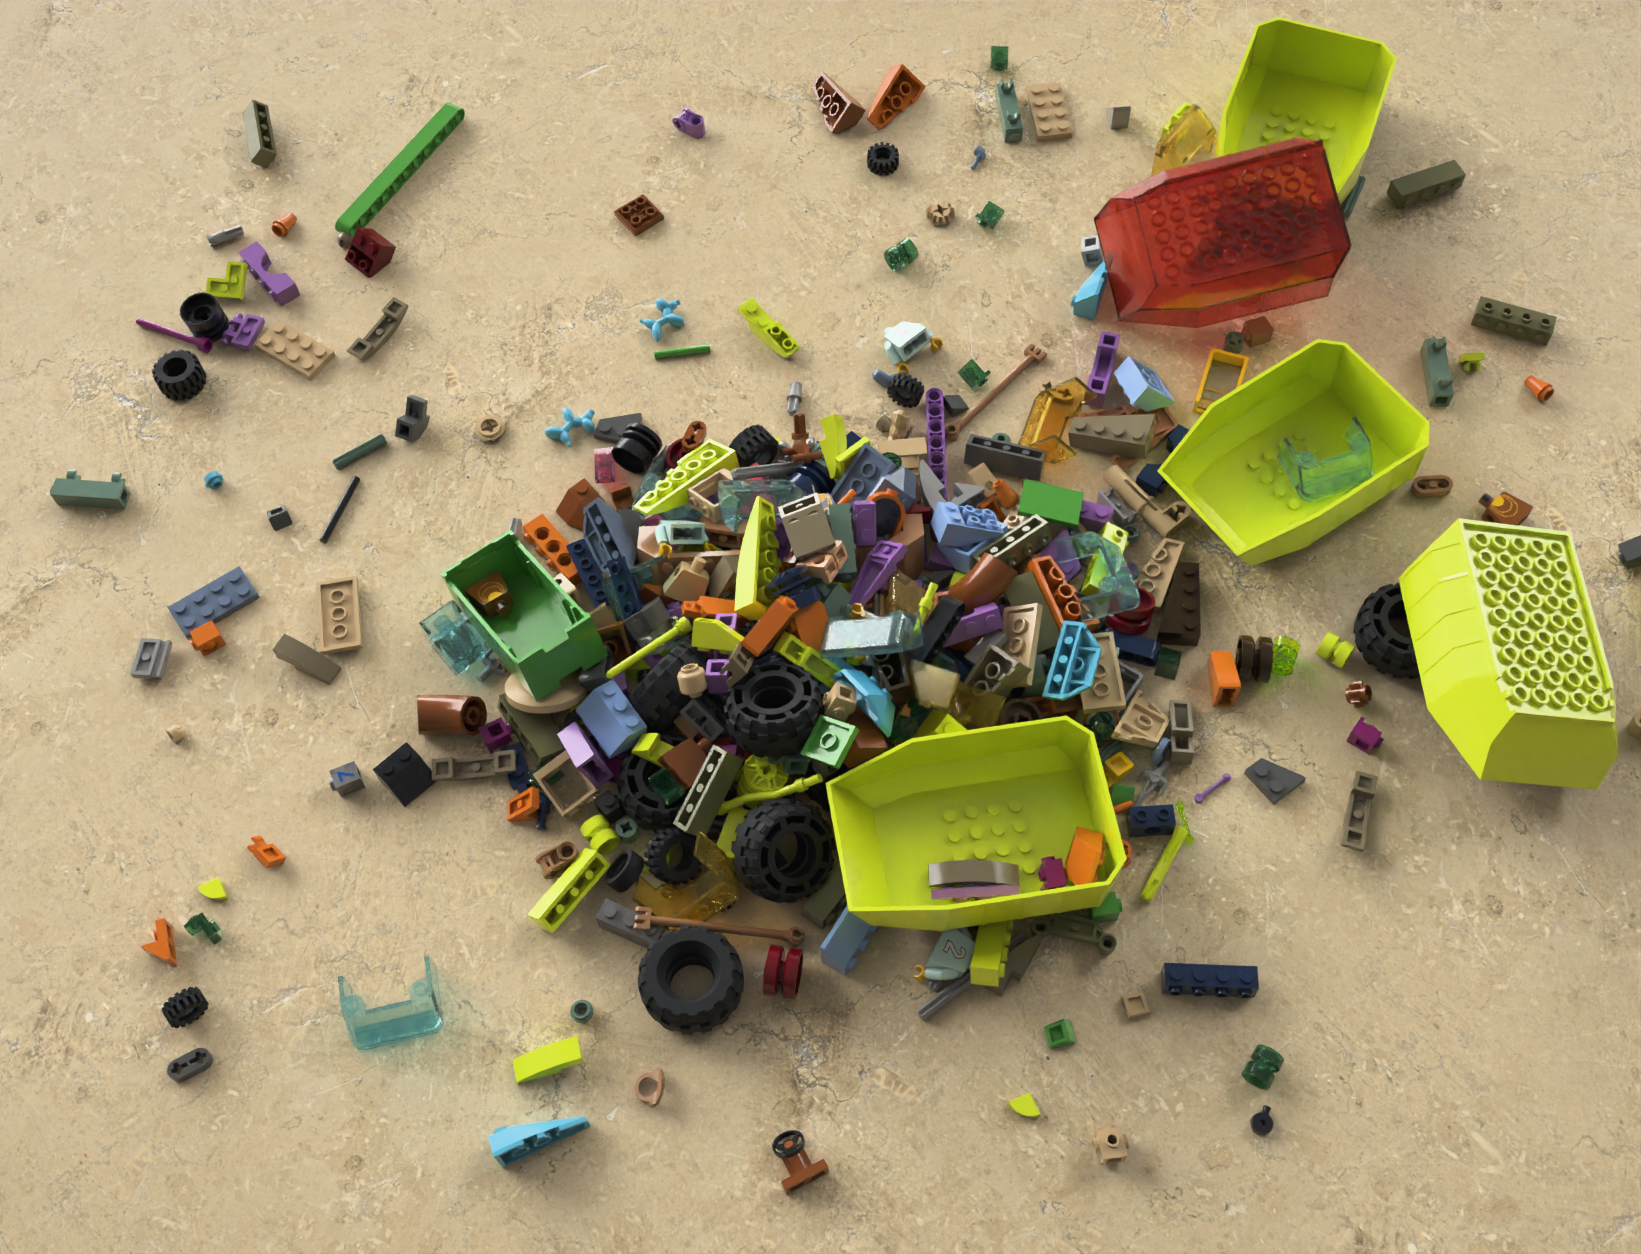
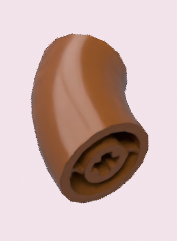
M984 552L970 572L950 587L948 595L965 603L966 610L963 615L965 617L974 612L973 608L995 602L1008 588L1018 572L998 558Z
M417 695L418 735L452 734L475 736L480 733L478 728L486 723V705L477 696Z

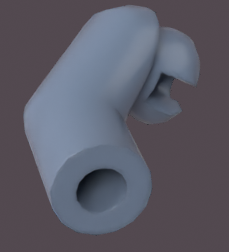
M875 370L872 376L874 381L880 385L889 386L893 377L899 373L888 375L881 370Z

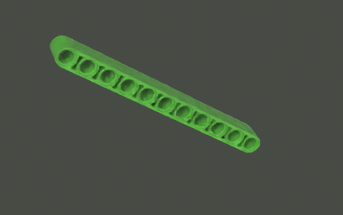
M449 102L444 104L338 218L335 230L354 237L357 227L365 228L462 122L465 116L464 109Z

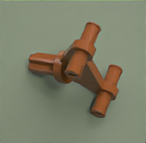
M795 414L793 416L794 433L791 434L794 444L792 448L781 449L782 457L792 455L793 463H811L812 460H822V452L811 453V446L807 445L806 439L809 438V432H806L805 415Z

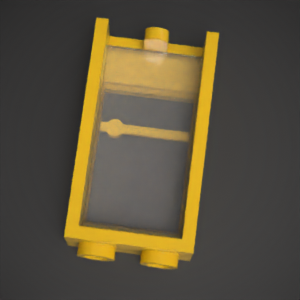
M1211 348L1193 412L1203 414L1210 404L1240 387L1249 357Z

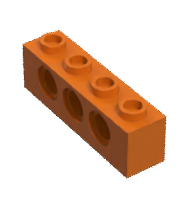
M543 513L523 526L525 532L523 535L524 539L529 545L533 544L535 546L534 549L540 558L544 557L547 560L546 564L551 571L555 570L558 573L557 575L563 574L574 586L582 582L566 546L569 543Z

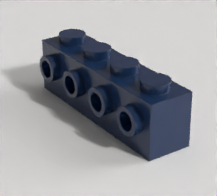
M1164 963L1161 970L1162 994L1173 996L1183 994L1196 997L1209 995L1221 998L1228 996L1251 998L1256 995L1259 989L1257 966Z

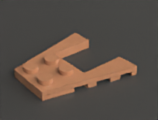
M1125 404L1117 405V408L1109 410L1104 408L1091 414L1082 413V417L1155 414L1156 431L1149 452L1168 438L1178 425V422L1167 406L1145 411L1141 408L1136 409L1132 405L1125 406ZM1117 454L1110 456L1113 466L1118 465L1124 472L1141 459Z

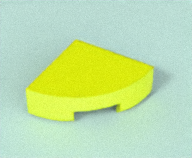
M219 877L198 887L199 891L209 899L217 901L227 899Z
M1030 1093L1008 1103L1015 1113L1028 1118L1040 1116V1112Z

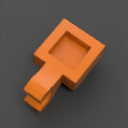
M260 835L251 837L255 844L248 845L247 848L251 853H254L253 855L266 869L284 863L286 856L273 843L267 845Z

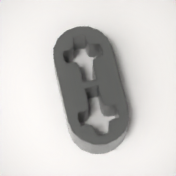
M205 1048L194 1049L170 1062L167 1074L174 1081L183 1082L210 1068L213 1063V1055ZM200 1055L204 1056L202 1064L197 1062ZM178 1066H181V1067L183 1068V1069H181V1074H180V1075H178L177 1073H175V1072L178 1071V1069H177Z

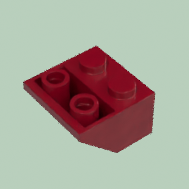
M357 227L345 260L365 276L371 278L390 263L396 246L373 229Z

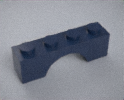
M1180 424L1176 426L1168 437L1166 449L1170 454L1189 432V429ZM1147 463L1138 474L1135 483L1149 496L1156 498L1159 493H1164L1168 482L1157 471L1162 464Z

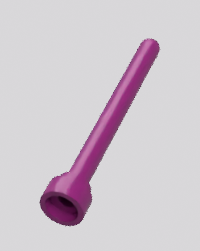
M142 318L136 319L137 325L196 345L198 350L204 353H209L213 348L212 339L206 337L195 338Z

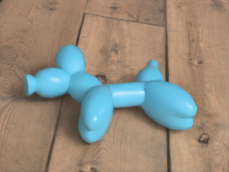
M658 298L656 300V307L663 312V317L657 321L640 319V323L652 329L653 338L657 342L662 337L661 326L666 323L675 327L684 326V319L679 315L672 314V311L680 305L678 299L667 304L664 299Z
M565 407L563 408V417L567 423L562 428L549 427L545 429V435L550 439H561L562 442L570 447V435L568 432L573 426H583L584 430L588 433L595 431L594 423L591 421L595 412L590 409L589 412L584 413L582 418H574L572 411Z

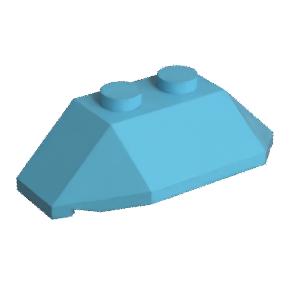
M1064 620L1043 691V698L1064 701L1092 688L1102 648L1085 623Z
M843 669L831 676L835 682L856 689V705L888 738L892 732L895 706L890 701L893 698L885 688L881 690L879 682L873 676L869 678L862 671Z

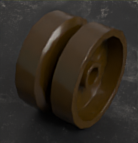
M1240 635L1235 656V665L1240 681L1248 682L1253 675L1257 683H1268L1273 663L1272 638L1260 636L1255 643L1252 636Z
M1017 698L995 709L988 719V727L1041 720L1043 717L1035 704L1027 699Z

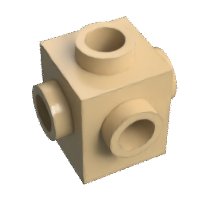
M836 682L830 692H826L823 697V705H825L824 715L845 722L849 714H853L855 711L856 689Z
M1114 1125L1100 1127L1092 1142L1094 1152L1099 1153L1101 1165L1124 1162L1127 1158L1126 1149L1129 1148L1127 1135L1122 1133L1121 1127L1114 1128Z

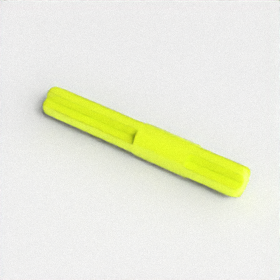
M1178 826L1175 829L1140 895V898L1148 903L1153 900L1188 833L1187 829L1182 826Z

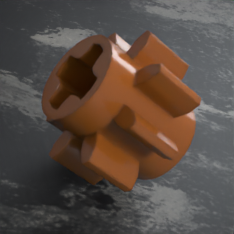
M1356 681L1353 684H1349V688L1345 691V697L1348 703H1354L1355 708L1365 707V705L1369 704L1368 701L1372 700V690L1369 685H1363V681Z

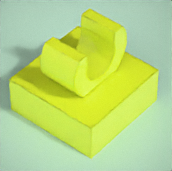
M1484 352L1459 355V363H1465L1463 366L1464 372L1470 371V364L1474 365V371H1479L1481 367L1479 362L1485 360Z

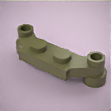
M1055 913V915L1047 919L1042 917L1035 918L1031 924L1033 937L1039 934L1043 939L1048 935L1095 945L1103 956H1109L1117 945L1116 938L1101 929L1099 926L1100 921L1066 913Z

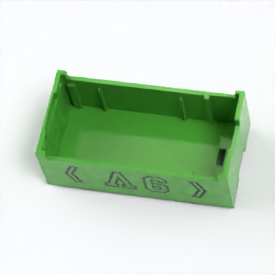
M512 530L507 531L441 572L460 612L536 702L561 687L559 680L579 667L586 671L608 656L592 617L576 604L517 540ZM499 571L514 604L509 607L510 613L507 616L502 617L497 614L492 618H488L471 605L465 589Z

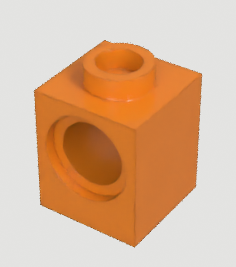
M212 620L190 631L193 638L190 640V643L195 651L200 650L203 656L226 645Z

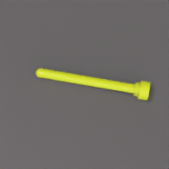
M681 617L675 621L671 630L608 670L606 677L609 679L614 678L677 635L688 634L692 631L690 621L686 617Z

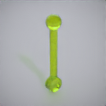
M1177 802L1175 808L1180 812L1183 826L1188 831L1186 842L1192 844L1194 837L1191 836L1183 811L1185 805L1183 802Z

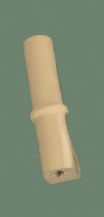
M1118 465L1112 466L1104 474L1103 480L1112 486L1135 510L1137 516H1142L1163 538L1171 537L1187 524L1191 514V506L1187 502L1176 501L1163 510L1155 502V497L1149 496Z

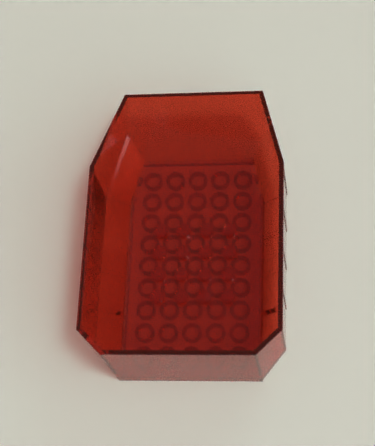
M1297 137L1164 170L1111 197L1094 217L1118 318L1121 322L1200 328L1328 297L1343 273L1352 247L1322 140L1315 141Z

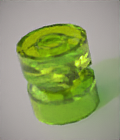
M1284 636L1274 639L1272 673L1281 676L1292 674L1296 663L1295 660L1300 650V644L1296 640Z

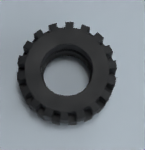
M182 349L178 351L172 350L171 353H165L162 358L159 357L157 359L158 362L154 363V369H152L153 378L162 394L168 399L171 398L175 401L177 399L183 401L185 398L190 399L192 398L191 396L199 394L198 391L204 388L203 385L206 384L205 378H207L206 373L194 353L191 354L188 350L184 352Z
M752 425L740 432L733 439L729 448L736 451L741 468L749 467L756 462L759 465L771 464L778 454L779 443L762 425Z
M666 827L665 831L660 829L657 831V836L652 835L650 837L652 840L651 844H646L648 852H644V857L648 858V860L645 861V865L650 868L648 870L650 874L654 875L658 880L670 885L679 886L680 883H689L688 879L694 880L696 878L695 873L702 871L699 867L705 863V860L702 859V856L705 855V850L700 849L703 844L701 841H698V837L689 834L677 827ZM680 844L683 850L682 859L677 866L669 868L666 862L667 853L672 846Z

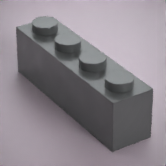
M971 434L966 443L964 464L977 467L984 462L991 471L1040 481L1045 468L1047 451Z

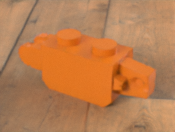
M700 596L698 601H683L681 606L682 615L692 619L705 618L715 620L716 614L737 613L734 611L735 600ZM738 614L740 627L743 628L747 623L752 622Z

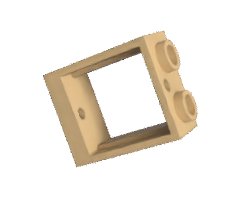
M925 437L878 441V449L876 450L887 458L917 456L915 458L891 460L897 465L894 470L904 466L916 476H919L920 461L923 459L927 464Z
M724 467L687 489L690 507L696 509L704 517L709 518L715 523L752 501L750 484L744 480H733L730 471ZM721 489L731 494L715 505L706 499Z
M565 750L534 773L533 776L561 816L572 818L581 812L580 808L586 803L590 805L595 802L594 799L598 797L597 795L601 793V790L596 788L578 770L591 791L568 808L564 805L548 782V779L569 763H573L568 752Z

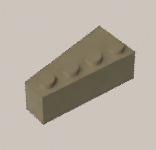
M1155 414L1073 417L1068 431L1070 447L1146 459L1156 431Z
M989 643L944 713L949 714L967 730H972L1032 669L1003 649Z

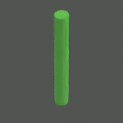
M710 344L654 351L655 359L711 352Z

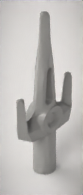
M489 649L481 658L486 668L477 676V679L482 683L492 672L497 675H503L507 671L505 667L502 669L501 663L496 657L493 659L488 658L493 651L492 649Z
M1163 759L1155 771L1149 768L1143 769L1136 781L1139 782L1145 775L1148 781L1136 800L1134 807L1139 806L1157 785H1162L1159 796L1163 795L1169 785L1167 779L1163 777V774L1170 766L1169 761ZM1149 784H1151V788L1147 791L1146 794H1144Z

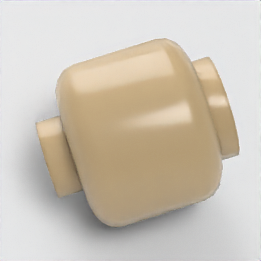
M697 664L685 665L681 667V671L677 674L681 693L689 695L690 698L700 697L702 692L708 687L705 670Z

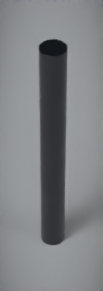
M353 476L319 539L322 543L326 544L360 482L359 477Z

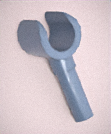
M981 146L976 147L974 155L977 157L971 166L972 170H975L979 161L986 157L985 149Z

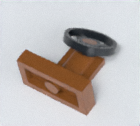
M796 1130L783 1132L775 1138L772 1144L774 1154L782 1158L790 1174V1177L781 1181L786 1195L829 1173L828 1165L824 1159L811 1164L804 1150V1136ZM794 1135L792 1139L784 1141L783 1144H778L783 1138ZM799 1137H801V1143L797 1144Z

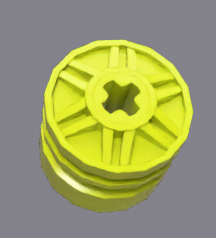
M754 754L751 755L744 763L737 785L738 797L747 793L775 791L785 787L789 774L784 773L783 762L770 764L767 756L761 758L754 756ZM763 801L748 802L745 805L751 809H756L757 805Z

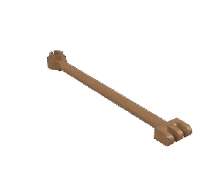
M1030 344L1024 350V355L1027 357L963 418L957 423L949 424L945 427V439L949 435L948 441H956L959 438L961 429L1030 363L1034 361L1039 365L1046 358L1047 353L1044 351L1041 353L1040 348L1035 349V345Z
M643 906L636 907L635 912L644 915H635L634 921L640 923H635L633 928L636 931L649 932L650 925L676 928L690 925L693 928L704 926L710 928L713 932L780 939L794 947L802 944L805 935L804 931L799 927H792L789 930L782 931L651 915L652 908ZM793 932L799 933L800 937H794Z

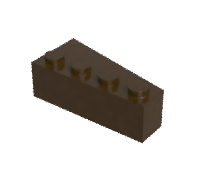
M1178 562L1156 641L1160 642L1161 645L1197 646L1201 635L1199 563Z
M895 612L853 624L894 701L899 703L917 697L902 626Z

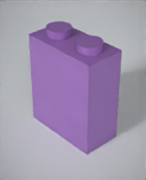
M575 721L557 734L576 768L596 788H599L615 776L596 743Z

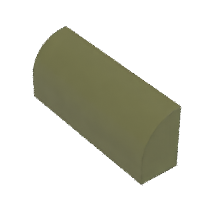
M1029 571L1016 576L1003 592V595L1009 607L1039 603L1043 606L1036 655L1042 653L1049 656L1055 652L1060 632L1033 572Z
M505 693L499 695L498 710L506 722H509L514 734L538 770L566 750L557 735L561 731L549 713L537 714L518 710L508 703Z

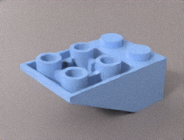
M938 502L930 522L939 544L955 547L1000 537L1004 534L993 511L989 509H975L968 505L959 506L951 502Z

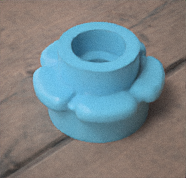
M217 471L208 473L204 478L205 486L211 489L219 488L224 480L223 476Z

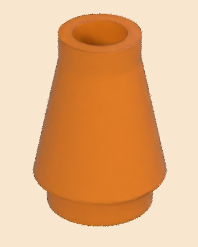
M288 213L274 221L271 227L273 233L278 237L287 236L297 221V217L293 213Z
M1533 375L1528 376L1524 381V384L1530 389L1537 400L1545 402L1554 394L1551 384Z
M1003 479L993 484L1002 507L1009 510L1014 508L1020 501L1018 499L1019 495Z

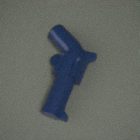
M539 791L540 805L537 810L539 814L536 829L547 830L545 822L547 814H550L553 803Z

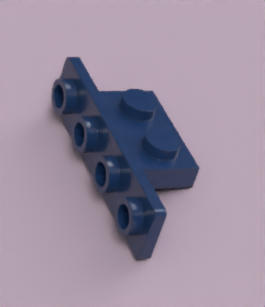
M585 539L568 544L566 546L594 608L604 602L607 606L613 604L614 599L609 591L611 588L607 577L603 578L601 574L603 572L599 570Z
M620 556L607 561V565L624 619H627L640 611L644 605L635 577L630 574L625 556ZM629 632L630 637H631V640L634 641V638L632 637L631 633Z

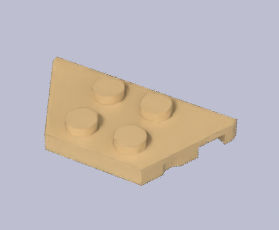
M1138 689L1111 737L1155 748L1170 719L1153 702L1148 704L1142 697L1143 691Z

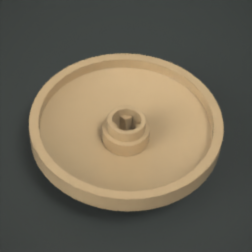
M581 667L559 680L561 687L538 702L534 700L513 674L509 676L505 683L506 699L511 706L524 712L537 714L554 713L571 708L580 703L589 691L587 692L579 683L578 676L581 672Z

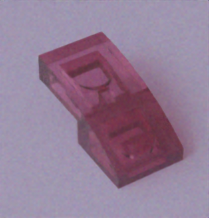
M613 448L595 449L596 484L615 482V460L611 455Z

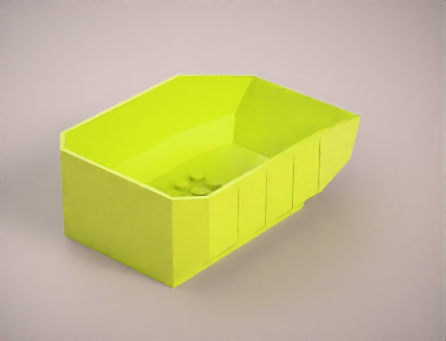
M1280 17L1257 24L1223 110L1215 146L1214 189L1228 192L1229 195L1301 214L1331 219L1357 184L1397 58L1384 42Z
M1316 339L1210 404L1157 471L1239 558L1248 565L1253 566L1310 546L1322 536L1336 529L1339 525L1362 512L1379 499L1387 496L1410 479H1413L1429 446L1430 422L1347 343Z
M1458 518L1398 578L1427 709L1480 780L1597 790L1618 756L1616 697L1571 532Z
M1068 716L911 738L826 783L848 910L872 926L947 931L975 925L1100 907L1113 890L1126 862V855L1095 735L1092 731ZM1077 826L1103 833V842L1106 843L1105 857L1102 866H1099L1097 882L1075 885L1066 877V887L1040 891L1044 884L1040 882L1038 868L1042 864V858L1054 856L1055 859L1062 858L1064 867ZM956 860H989L1016 864L1019 867L1020 894L993 896V898L985 900H975V897H970V902H956L952 898L931 899V890H937L941 887H929L928 864ZM952 884V887L981 886V885Z

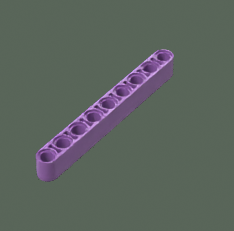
M930 388L926 392L927 461L929 468L945 487L944 499L948 502L943 392L938 388ZM930 523V537L934 542L939 543Z

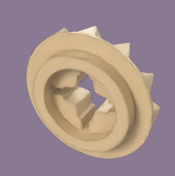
M936 201L935 204H930L929 208H927L926 217L933 224L945 225L954 219L955 210L951 207L950 203L945 204L944 201L942 203Z
M496 415L484 416L475 425L476 435L480 440L483 439L486 442L489 440L495 442L498 437L502 438V434L506 432L503 419ZM488 425H490V427H492V429H493L492 432H489V430H488V428H489Z

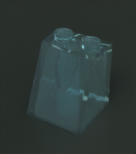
M451 600L419 623L428 644L455 675L466 671L471 664L481 660L488 652L486 642L454 600Z

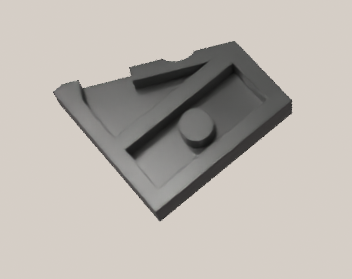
M642 413L600 419L593 434L594 439L616 444L621 439V435L628 424L641 423Z
M1263 758L1256 761L1244 772L1273 805L1306 780L1304 776Z

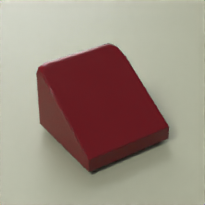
M913 503L907 514L922 513L923 524H930L932 519L931 508Z

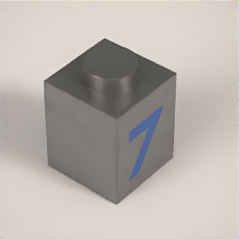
M354 761L330 770L332 779H329L330 786L333 792L337 790L341 797L365 788L361 773Z

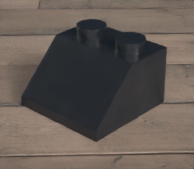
M407 742L373 769L379 781L404 807L437 782L432 780L431 769Z

